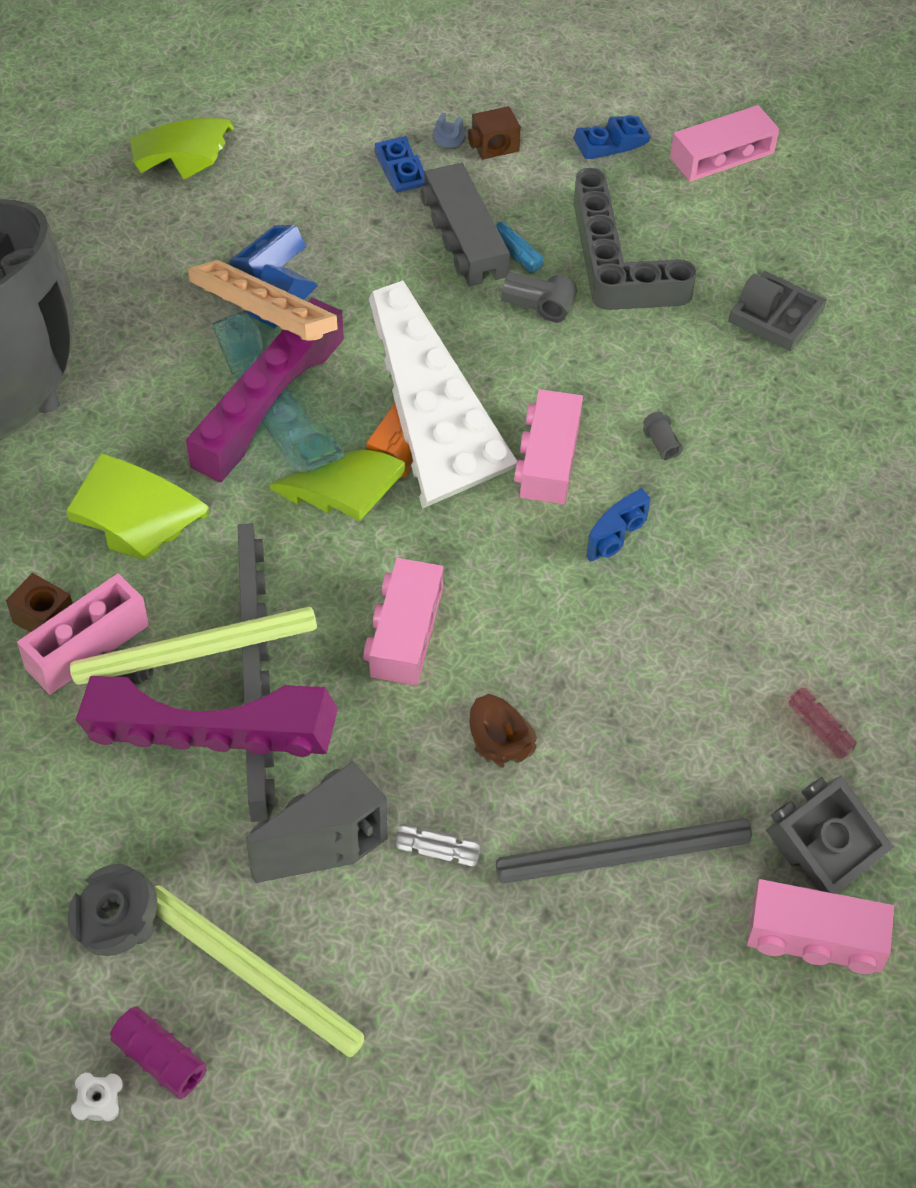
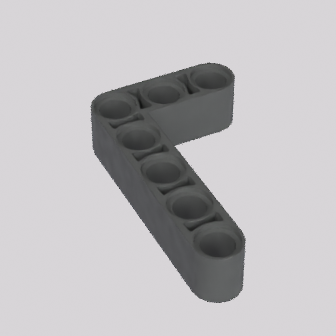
M584 168L578 171L576 174L573 204L593 303L604 310L672 307L689 303L692 299L696 278L695 266L686 260L679 259L624 262L605 174L596 168Z

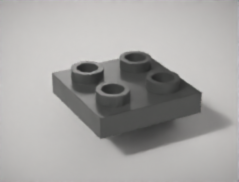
M763 271L760 276L757 274L750 276L742 290L740 300L730 311L728 322L791 352L822 313L827 299L767 271Z

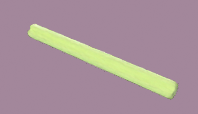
M304 607L80 659L70 663L71 677L75 684L81 685L88 683L90 676L116 677L301 634L317 628L316 617L312 607Z
M160 885L154 886L157 895L156 916L347 1057H353L359 1051L365 1041L364 1034L164 887Z

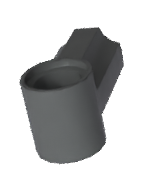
M508 272L504 281L501 301L535 309L544 320L559 323L565 320L577 293V288L574 282L565 276L556 275L545 281Z

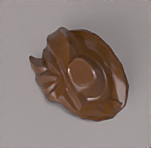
M492 694L476 698L470 709L469 719L471 734L476 745L474 748L476 753H479L480 757H484L486 762L493 761L500 768H503L505 766L504 763L510 760L520 763L530 757L535 752L537 746L535 744L537 736L530 723L503 698Z

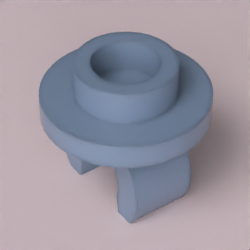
M441 113L433 130L434 142L444 148H455L462 145L466 137L463 119L458 117L455 123H447L446 113Z

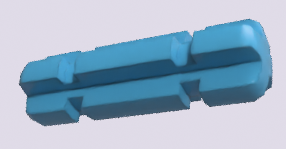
M500 221L495 225L510 255L519 263L523 262L522 266L530 273H535L543 267L544 257L538 251L532 249L533 247L515 231H511L512 229L505 222Z

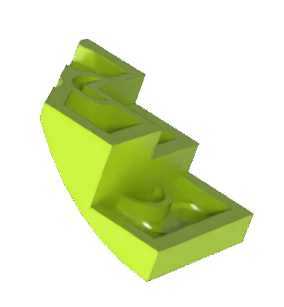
M196 118L155 127L130 138L133 161L139 172L143 173L171 158L185 180L214 164L218 157V152L226 143L223 135L233 131L234 126L230 119Z
M363 449L351 450L273 481L269 485L271 490L297 505L302 500H305L328 514L333 508H336L360 522L405 472V462L382 452Z
M101 453L66 511L70 521L105 531L108 549L145 560L158 551L162 544L172 541L181 535L183 528L199 517L201 519L205 518L209 513V507L166 479L141 467Z

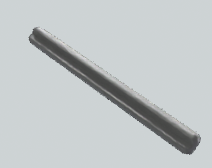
M739 818L499 857L496 860V872L501 883H510L748 844L751 841L752 830L748 819Z

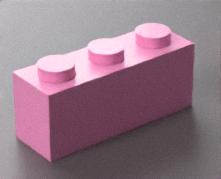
M756 105L674 132L670 158L691 182L773 154L779 128L762 108Z
M539 389L536 404L529 403L526 425L531 426L530 432L523 431L520 453L526 454L525 460H517L514 482L521 483L520 498L565 504L581 419L583 395Z
M396 558L393 572L385 573L382 596L386 597L383 605H376L373 616V628L377 629L374 638L367 637L363 660L369 662L371 678L418 686L443 590V566Z
M117 573L17 641L25 670L51 695L72 680L70 672L71 662L102 654V652L110 653L149 626L144 599Z
M759 879L752 899L746 946L757 948L759 952L768 956L789 954L803 957L804 961L813 965L834 963L848 966L851 971L859 974L881 973L891 953L894 905Z

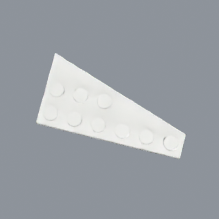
M400 281L373 291L369 302L378 337L382 339L384 344L387 372H391L394 383L392 392L404 439L410 446L413 458L411 467L414 478L418 477L421 489L419 498L422 509L514 469L517 464L516 458L405 282Z

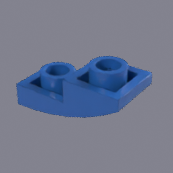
M631 115L609 117L606 127L577 128L573 137L585 159H595L630 151L648 143L651 138L640 118Z
M407 136L375 143L374 151L396 193L424 186L423 166L419 156L413 154Z
M643 488L618 501L594 525L589 534L586 555L590 562L602 556L608 558L615 555L623 547L625 531H635L647 521L651 498Z

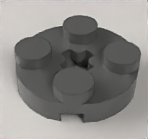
M112 864L96 870L85 880L89 885L83 890L82 894L78 895L75 893L70 902L68 910L70 932L76 940L95 955L113 956L121 954L136 944L146 942L154 932L153 920L157 911L155 888L147 877L127 865ZM117 901L120 905L117 913L111 918L105 916L106 912L112 910L113 902Z

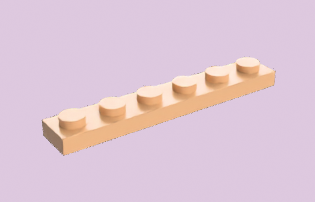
M216 260L188 268L189 282L203 288L204 291L222 297L225 301H230L240 306L243 310L260 316L263 320H268L280 326L283 330H288L301 336L303 340H318L323 337V334L337 330V316L224 262Z

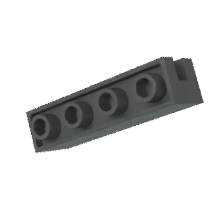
M463 162L424 171V186H420L421 200L424 206H429L431 209L434 227L436 229L440 228L442 231V239L446 251H452L454 255V266L457 274L464 275L469 287L482 284L483 272L489 270L495 280L506 278L509 272L510 253Z

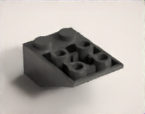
M353 761L341 770L335 769L323 778L319 786L306 795L300 794L293 798L284 811L271 820L266 819L259 822L251 830L249 836L245 838L253 881L260 883L356 863L388 839L387 797Z

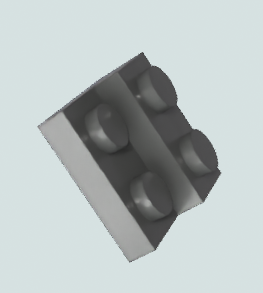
M842 775L827 783L823 777L811 783L801 791L806 799L797 806L792 801H789L770 815L775 823L766 829V832L791 866L799 863L819 891L837 894L894 848Z

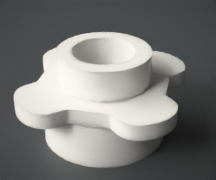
M90 1073L81 1074L75 1081L78 1094L76 1102L71 1106L73 1116L77 1120L88 1118L94 1121H112L119 1114L117 1094L123 1088L121 1078L116 1074H109L107 1077H93ZM96 1093L102 1095L98 1101L93 1100V1096Z

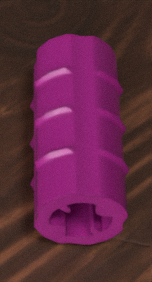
M137 1006L130 1008L122 1015L110 1032V1040L125 1053L126 1057L133 1059L142 1067L143 1072H148L159 1082L160 1086H164L178 1099L186 1097L200 1083L207 1071L206 1063L191 1052V1048L185 1047L174 1037V1033H169L157 1023V1019H152Z

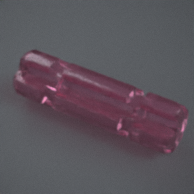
M800 688L790 696L789 706L798 715H804L802 720L824 743L829 742L831 744L828 748L838 758L842 759L852 753L857 744L856 740L848 731L844 730L842 732L840 730L843 726L820 702H814L816 698L807 688Z

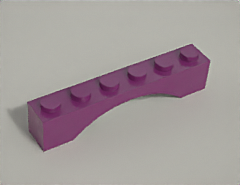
M311 297L308 301L309 303L337 316V330L323 334V337L318 340H303L301 336L293 332L282 330L186 438L190 468L221 483L244 457L260 422L281 392L305 370L315 365L324 364L344 340L342 310Z
M90 676L76 721L88 734L90 740L102 745H111L113 742H128L139 747L161 744L181 750L194 746L208 747L218 752H227L230 749H244L256 754H268L270 751L288 752L298 757H307L310 754H327L338 707L326 687L284 685L267 696L242 706L218 711H191L173 708L155 701L140 691L128 677Z

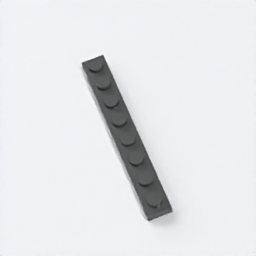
M253 523L237 524L241 622L267 616L266 603H258V595L266 594L264 570L257 571V563L264 562L263 539H255ZM268 641L242 647L244 705L271 693L269 670H261V661H269ZM246 750L251 822H261L268 819V805H276L274 779H266V768L274 767L273 751H270L268 754H256Z

